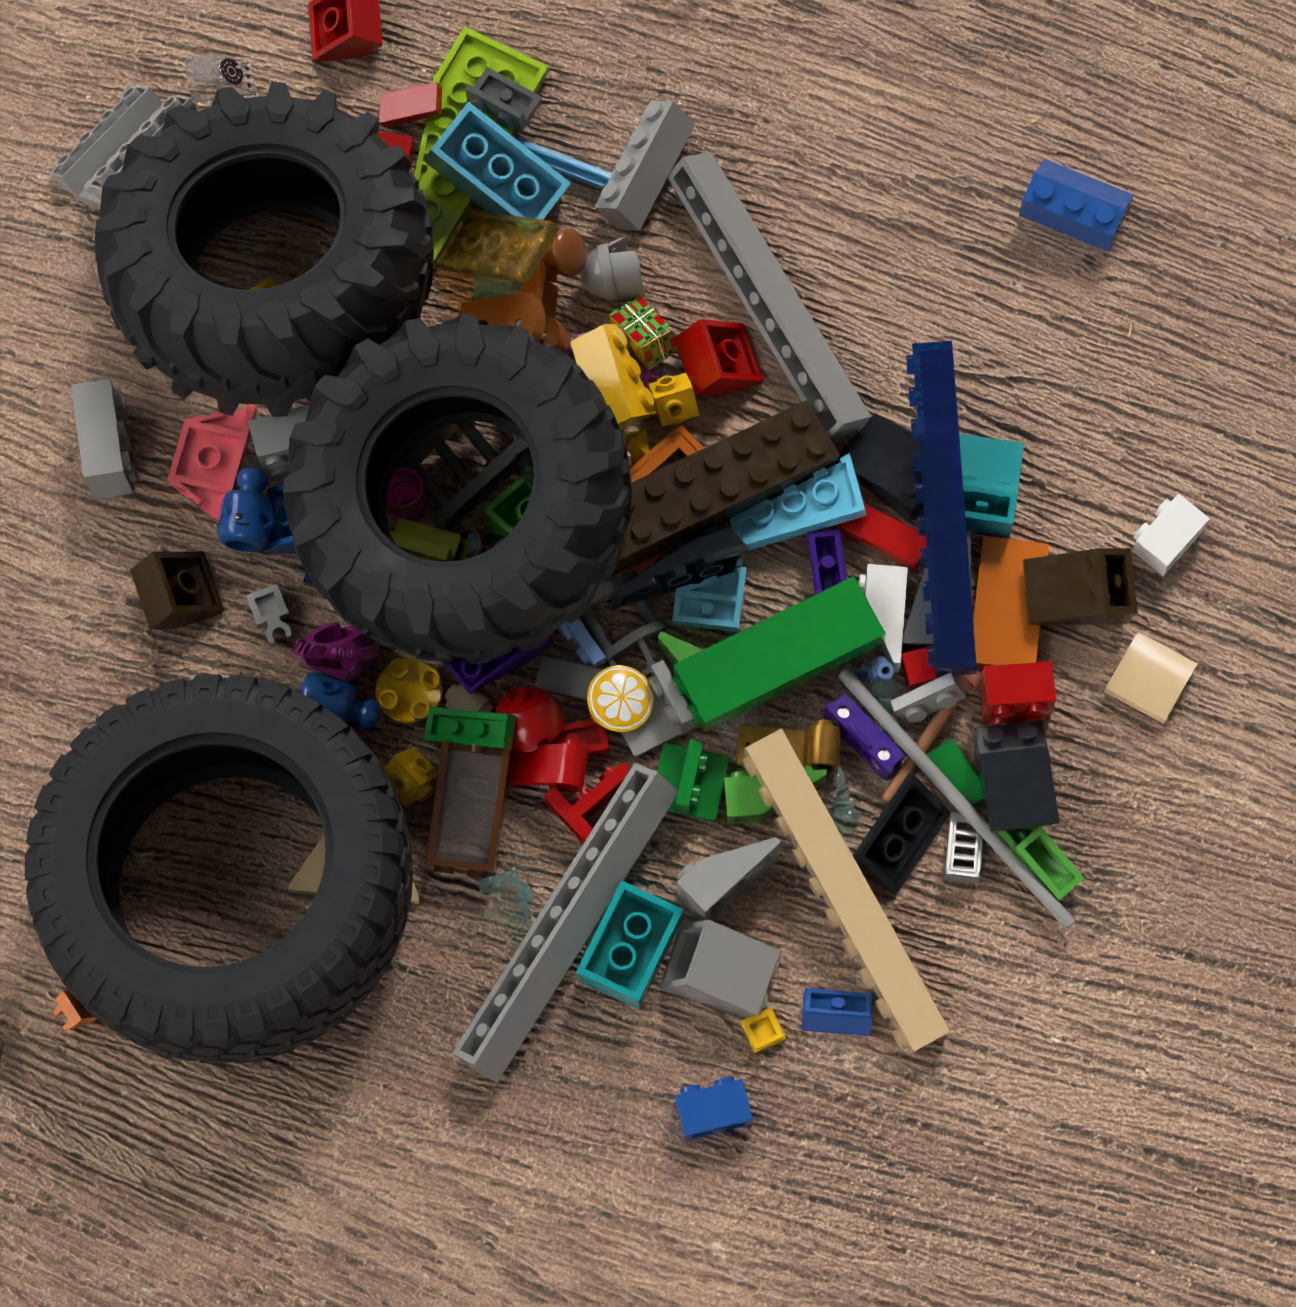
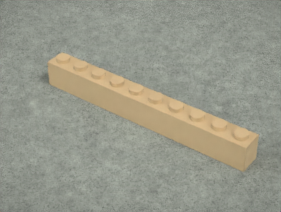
M782 728L747 746L743 752L745 758L742 759L747 773L751 778L756 775L762 786L758 791L767 807L773 806L778 818L775 819V823L784 838L789 835L795 848L791 849L798 865L801 868L807 867L812 877L808 879L811 889L817 898L823 896L829 907L825 910V913L834 928L839 926L844 934L845 939L842 940V944L851 959L856 957L862 969L858 972L865 986L868 989L873 987L879 998V1000L875 1001L879 1012L885 1020L890 1017L896 1030L892 1034L900 1049L904 1050L907 1048L909 1054H912L950 1032Z

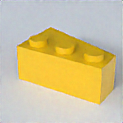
M616 324L601 325L570 342L577 365L584 371L589 380H593L601 391L606 404L610 406L615 415L620 431L656 414L653 407L654 398L651 392L644 388L639 377L641 374L640 367L636 360L630 357L625 346L627 345L626 336Z

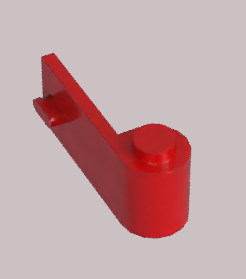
M564 739L563 743L537 744L538 749L529 752L519 753L513 751L508 786L547 785L564 792L576 793L583 791L589 750L583 747V742L575 739ZM488 781V785L491 787H496L499 782Z

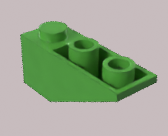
M817 766L803 767L815 789L826 783V769L819 770ZM737 771L731 773V777H724L727 825L761 823L776 814L773 806L767 807L758 791L762 786L756 775L751 778L747 771Z

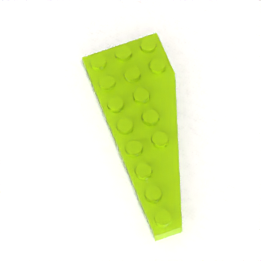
M465 26L434 76L433 83L438 82L442 86L441 115L426 119L414 174L420 190H423L428 206L426 212L430 216L432 223L433 269L473 200L423 161L467 104L466 88L468 85L474 86L487 67L534 93H537L549 73V66ZM485 113L487 117H489L492 121H494L496 124H498L501 128H503L512 136L513 132L515 131L514 128L510 130L501 126L497 122L496 118Z

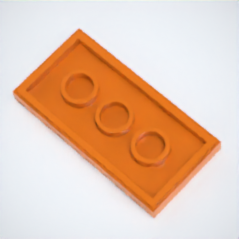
M983 536L971 629V645L967 665L984 667L1036 662L1040 625H1029L1023 560L1048 556L1049 544Z

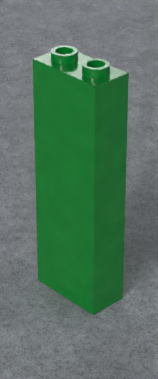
M853 576L674 664V676L670 679L674 682L679 696L684 694L689 706L686 709L689 710L693 717V724H700L703 731L706 732L884 644L886 632Z

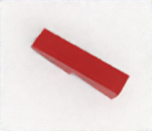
M866 504L864 506L867 516L830 526L833 530L840 529L841 535L857 543L859 540L902 567H908V570L912 573L916 571L931 548L933 540L932 537Z

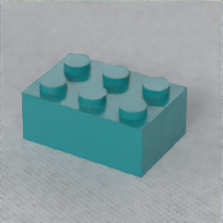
M621 880L576 971L577 981L639 1010L684 919V909Z

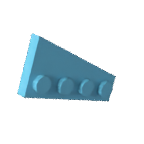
M850 453L840 458L838 464L827 470L824 467L814 472V477L798 486L794 483L785 488L784 493L772 500L765 499L731 518L732 530L743 540L748 551L800 536L807 532L817 531L867 516Z

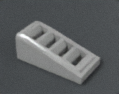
M951 812L944 880L978 883L983 838L977 831L956 829L957 822L970 823L961 813ZM956 836L975 838V843L955 841ZM954 849L974 850V855L954 853ZM953 861L973 862V867L954 866Z

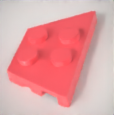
M254 404L246 405L245 409L236 410L233 416L218 411L206 417L195 416L187 418L183 423L167 480L172 487L217 523L223 497L227 492L233 491L236 488L237 475L241 470L251 435L248 421L254 420L258 411L257 406Z

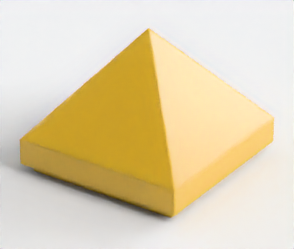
M646 429L621 432L626 450L631 454V464H635L649 452Z

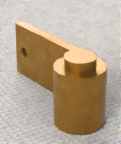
M816 720L814 725L807 727L806 730L782 728L803 767L817 766L819 770L826 769L827 772H835L840 769L841 728L834 726V721ZM739 725L736 766H744L742 763V759L745 758L743 752L747 746L781 728Z

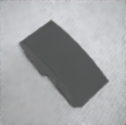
M542 656L535 686L546 690L550 694L566 696L574 701L587 703L588 687L593 678L602 669Z

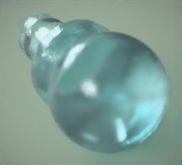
M891 677L888 679L876 678L871 686L872 695L891 715L890 708L892 705L890 701L896 697L898 685ZM878 723L879 729L889 738V733Z
M838 766L834 776L838 802L832 803L833 808L836 809L833 815V822L838 830L851 832L858 827L860 815L857 809L854 808L856 800H849L848 779L842 767Z

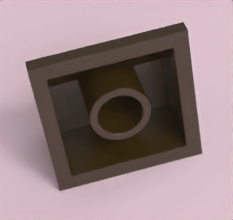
M204 551L152 552L130 570L150 630L178 629L225 611Z

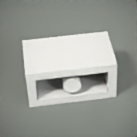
M1180 494L1172 501L1166 499L1156 510L1155 515L1157 518L1151 525L1144 523L1133 537L1136 543L1132 552L1162 576L1171 569L1204 532L1210 519Z

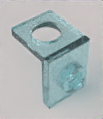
M517 869L477 881L481 894L514 884L525 921L532 919L528 903L534 901L528 882L521 884Z

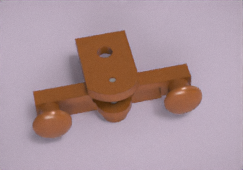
M567 227L560 229L556 233L554 240L546 235L528 238L520 293L461 303L459 315H474L477 317L479 325L492 326L497 324L522 327L529 330V335L535 337L543 345L549 343L566 354V349L570 346V335L565 330L564 325L555 319L559 287L551 282L557 280L558 272L572 277L578 275L583 270L587 260V250L583 238L576 230Z

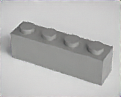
M650 101L595 205V208L617 229L640 231L667 176L671 172L696 124L674 101Z

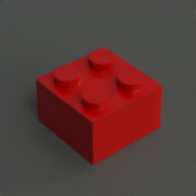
M1052 661L984 666L979 683L983 724L999 726L1012 724L1011 722L1041 720L1043 724L1045 720H1050L1056 702Z

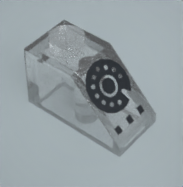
M218 53L185 57L188 88L194 103L213 101L217 89L233 87L242 97L257 95L252 63Z

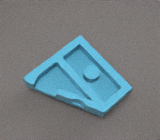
M747 567L736 568L735 572L720 577L715 575L704 579L699 584H689L677 588L672 624L739 632Z

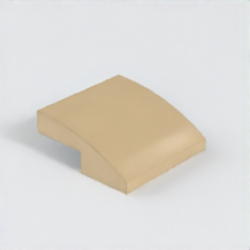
M1137 632L1104 692L1164 724L1198 663Z

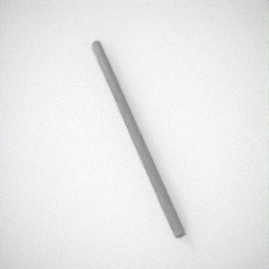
M849 669L843 671L838 676L842 683L1066 930L1076 922L1071 914L995 831L991 832L986 820Z

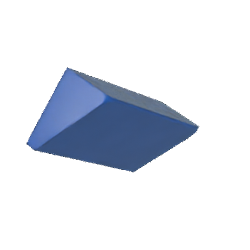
M805 988L802 1030L869 1036L871 1034L873 1014L872 993Z

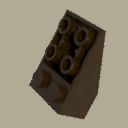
M1097 548L1023 560L1029 625L1126 624L1138 613L1131 548Z

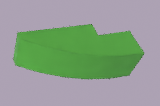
M1041 826L995 831L1058 901L1085 879Z

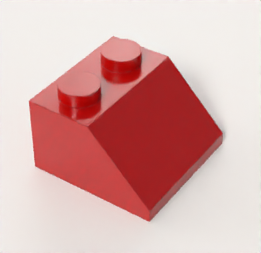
M313 0L308 3L313 61L323 62L363 58L383 45L379 0Z
M699 319L675 336L679 348L678 355L682 360L695 396L716 398L764 382L744 323Z

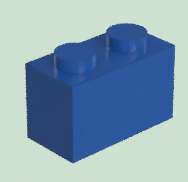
M728 1076L715 1080V1086L701 1089L700 1085H691L680 1089L681 1094L675 1095V1104L685 1142L753 1125V1117L743 1079L735 1080L734 1076Z

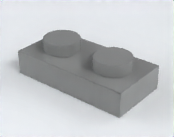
M950 672L890 702L896 715L905 725L920 722L927 715L940 709L950 708L957 701L967 696L961 683Z

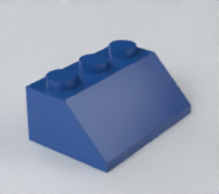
M1044 159L1035 171L1025 192L1019 216L1109 252L1134 195Z

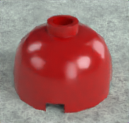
M525 686L511 690L498 703L495 713L516 716L511 751L519 753L538 749L536 743L543 741L545 738L549 743L555 739L564 724V716L558 702L546 690L536 686Z

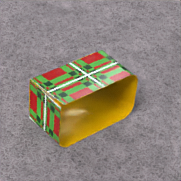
M637 296L609 313L611 324H616L626 336L627 345L625 346L648 370L679 350L672 329L662 335L671 327L641 296Z

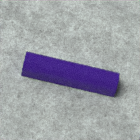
M836 529L807 532L814 595L847 580L841 531ZM857 657L854 658V659H852V660H850V661H848V662H846V663H844V664L851 663V662L855 661V660L857 659Z

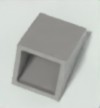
M711 920L681 924L659 988L742 1017L758 1016L767 1003L768 995L766 990L770 980L777 973L779 967L777 958L780 950Z

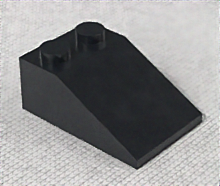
M877 413L873 414L840 451L837 461L838 464L840 458L850 453L858 482L908 522L915 517L951 476L954 463L953 460L927 440Z
M1042 720L974 728V757L991 832L1059 824L1049 751Z

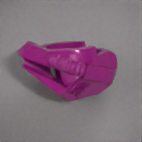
M333 622L314 629L304 640L297 639L294 654L302 658L300 664L345 681H352L380 656V644L356 630L352 625L341 628L339 622Z

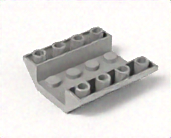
M137 84L129 87L122 93L121 101L114 108L106 110L99 117V123L91 131H87L77 140L78 145L70 153L62 155L56 161L55 168L49 174L85 205L100 209L102 187L109 175L122 172L127 145L137 136L160 135L167 111L179 105L197 111L195 103L191 98L176 94L162 103L149 87Z

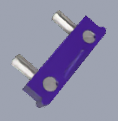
M844 693L833 703L828 702L823 712V718L834 721V726L841 728V737L882 779L888 780L891 773L902 764L905 757L902 752L903 749L896 741L892 742L861 710L863 705L857 698L852 700Z

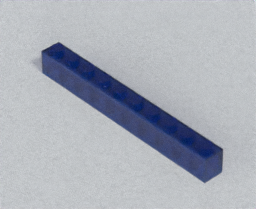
M952 341L913 343L912 355H906L907 375H914L915 383L914 387H908L909 405L910 407H916L917 419H911L912 439H919V451H913L914 471H921L922 483H915L916 503H923L924 515L918 516L919 536H926V548H920L921 569L928 568L929 581H922L923 600L930 601L931 614H925L926 634H933L934 645L933 647H927L928 667H935L936 677H942L950 672L954 676L977 674Z

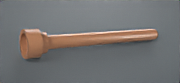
M960 663L953 674L963 686L965 693H970L971 689L975 690L980 683L981 674L966 664ZM960 700L950 708L938 710L916 744L925 754ZM907 756L881 797L882 802L886 805L908 773L913 774L917 767V764L909 756Z

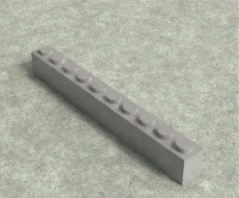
M708 152L682 157L667 177L802 402L808 400L831 441L854 435L872 416L713 154Z
M637 763L633 764L455 1047L452 1054L474 1071L495 1082L499 1081L611 902L621 880L624 881L676 798L678 790L657 771Z

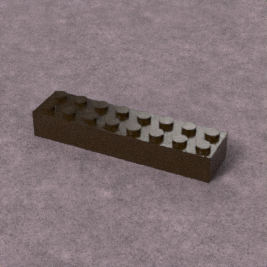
M808 400L632 482L631 519L627 530H625L618 563L611 576L699 535L704 529L723 524L765 499L772 500L784 493L785 488L794 483L798 486L814 477L813 473L824 467L827 470L836 465L840 454Z

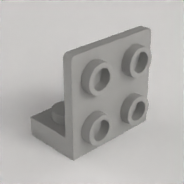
M664 660L651 665L652 675L646 678L652 687L654 695L653 709L649 718L638 729L621 732L635 758L695 729V725L692 722L693 717L689 710L686 709L688 705L683 695L679 696L674 682L670 679L672 675Z

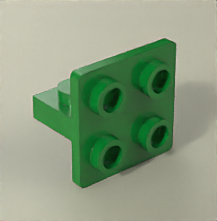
M690 739L688 747L668 743L663 744L657 772L678 790V794L667 812L712 822L716 821L729 757L703 751V741Z

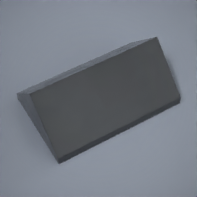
M908 773L853 854L862 874L894 895L901 888L951 813L914 774Z

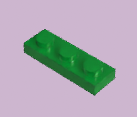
M429 707L424 741L436 743L448 741L454 744L478 745L511 750L516 716Z

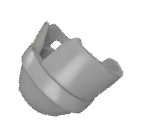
M621 237L610 243L597 245V249L587 255L586 264L579 275L582 285L591 295L607 299V302L636 298L637 296L646 297L638 255L635 251H626V245L623 242L626 237Z

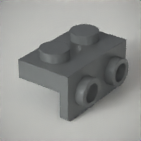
M488 67L474 86L469 84L466 88L467 103L470 102L482 113H487L496 118L501 126L510 130L514 128L523 132L542 104L541 96Z

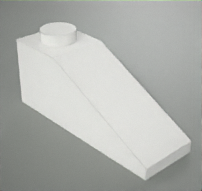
M868 564L866 575L860 574L859 586L886 632L884 644L881 645L886 659L892 664L894 673H899L908 567Z

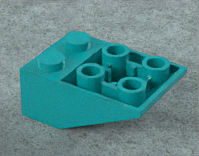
M958 434L944 527L947 525H959L963 529H971V532L1010 537L1017 502L1024 443Z

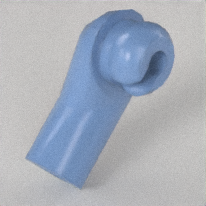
M877 656L872 659L870 665L866 663L860 664L857 676L860 681H869V684L878 682L881 678H890L894 673V668L888 659Z

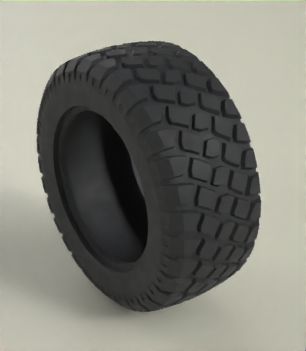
M220 674L195 676L193 680L188 681L180 678L160 683L158 689L153 691L147 688L127 697L126 704L120 707L114 705L96 718L97 725L90 729L85 727L70 743L72 751H69L66 755L61 754L49 772L53 780L41 788L34 805L38 813L33 819H30L26 844L30 845L25 854V880L29 881L27 883L26 895L30 915L33 916L35 931L53 969L61 977V981L72 995L81 1002L82 1006L109 1029L141 1047L156 1053H163L171 1058L184 1061L199 1060V1063L225 1064L234 1061L238 1064L260 1061V1059L269 1055L272 1058L293 1051L294 1048L299 1047L302 1043L307 1045L326 1034L327 1030L332 1028L333 1025L337 1026L353 1013L360 1002H364L379 983V979L386 972L397 951L408 918L413 884L411 842L402 806L383 766L357 733L340 717L323 705L302 693L293 691L289 687L268 680L265 682L258 681L255 677L239 675L222 677ZM222 778L261 780L281 787L300 798L322 821L325 836V864L322 879L311 906L301 921L281 941L268 950L241 962L223 966L201 967L165 960L147 951L132 940L121 907L120 882L122 868L135 834L145 820L161 804L191 786Z

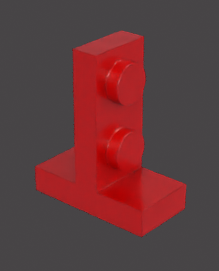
M624 762L617 768L614 765L610 766L599 777L600 782L590 790L587 787L574 798L575 804L573 806L553 787L544 795L545 804L572 834L584 844L593 830L586 821L613 798L630 769Z

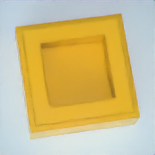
M772 1007L759 1012L758 1016H750L740 1021V1025L754 1055L786 1040Z

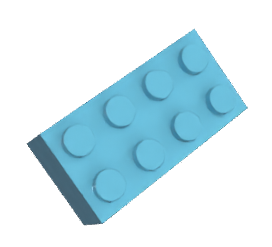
M470 102L465 105L423 160L524 241L535 231L571 184Z

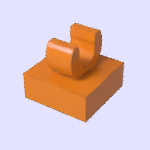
M69 990L63 991L55 998L59 1006L54 1009L53 1014L55 1016L64 1014L68 1019L67 1024L62 1027L64 1031L92 1024L97 1020Z

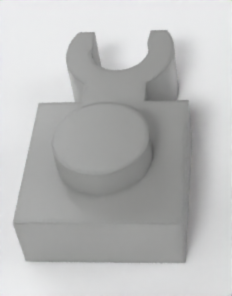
M277 584L246 595L258 628L268 626L266 638L272 648L276 646L274 635L279 631L286 634L288 641L293 639L290 627L286 623L281 622V620L289 618L290 615Z

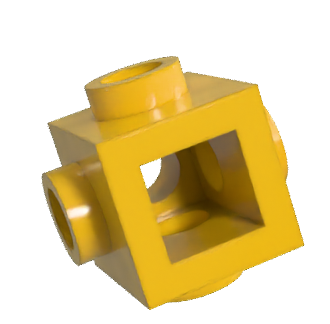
M686 373L676 376H664L656 382L648 384L654 398L653 407L656 412L652 416L657 415L662 427L678 425L686 419L700 415L694 390Z
M414 746L394 755L384 768L399 801L404 807L417 800L420 803L424 802L435 791L433 785L437 781L438 772L431 765L430 761L423 757Z

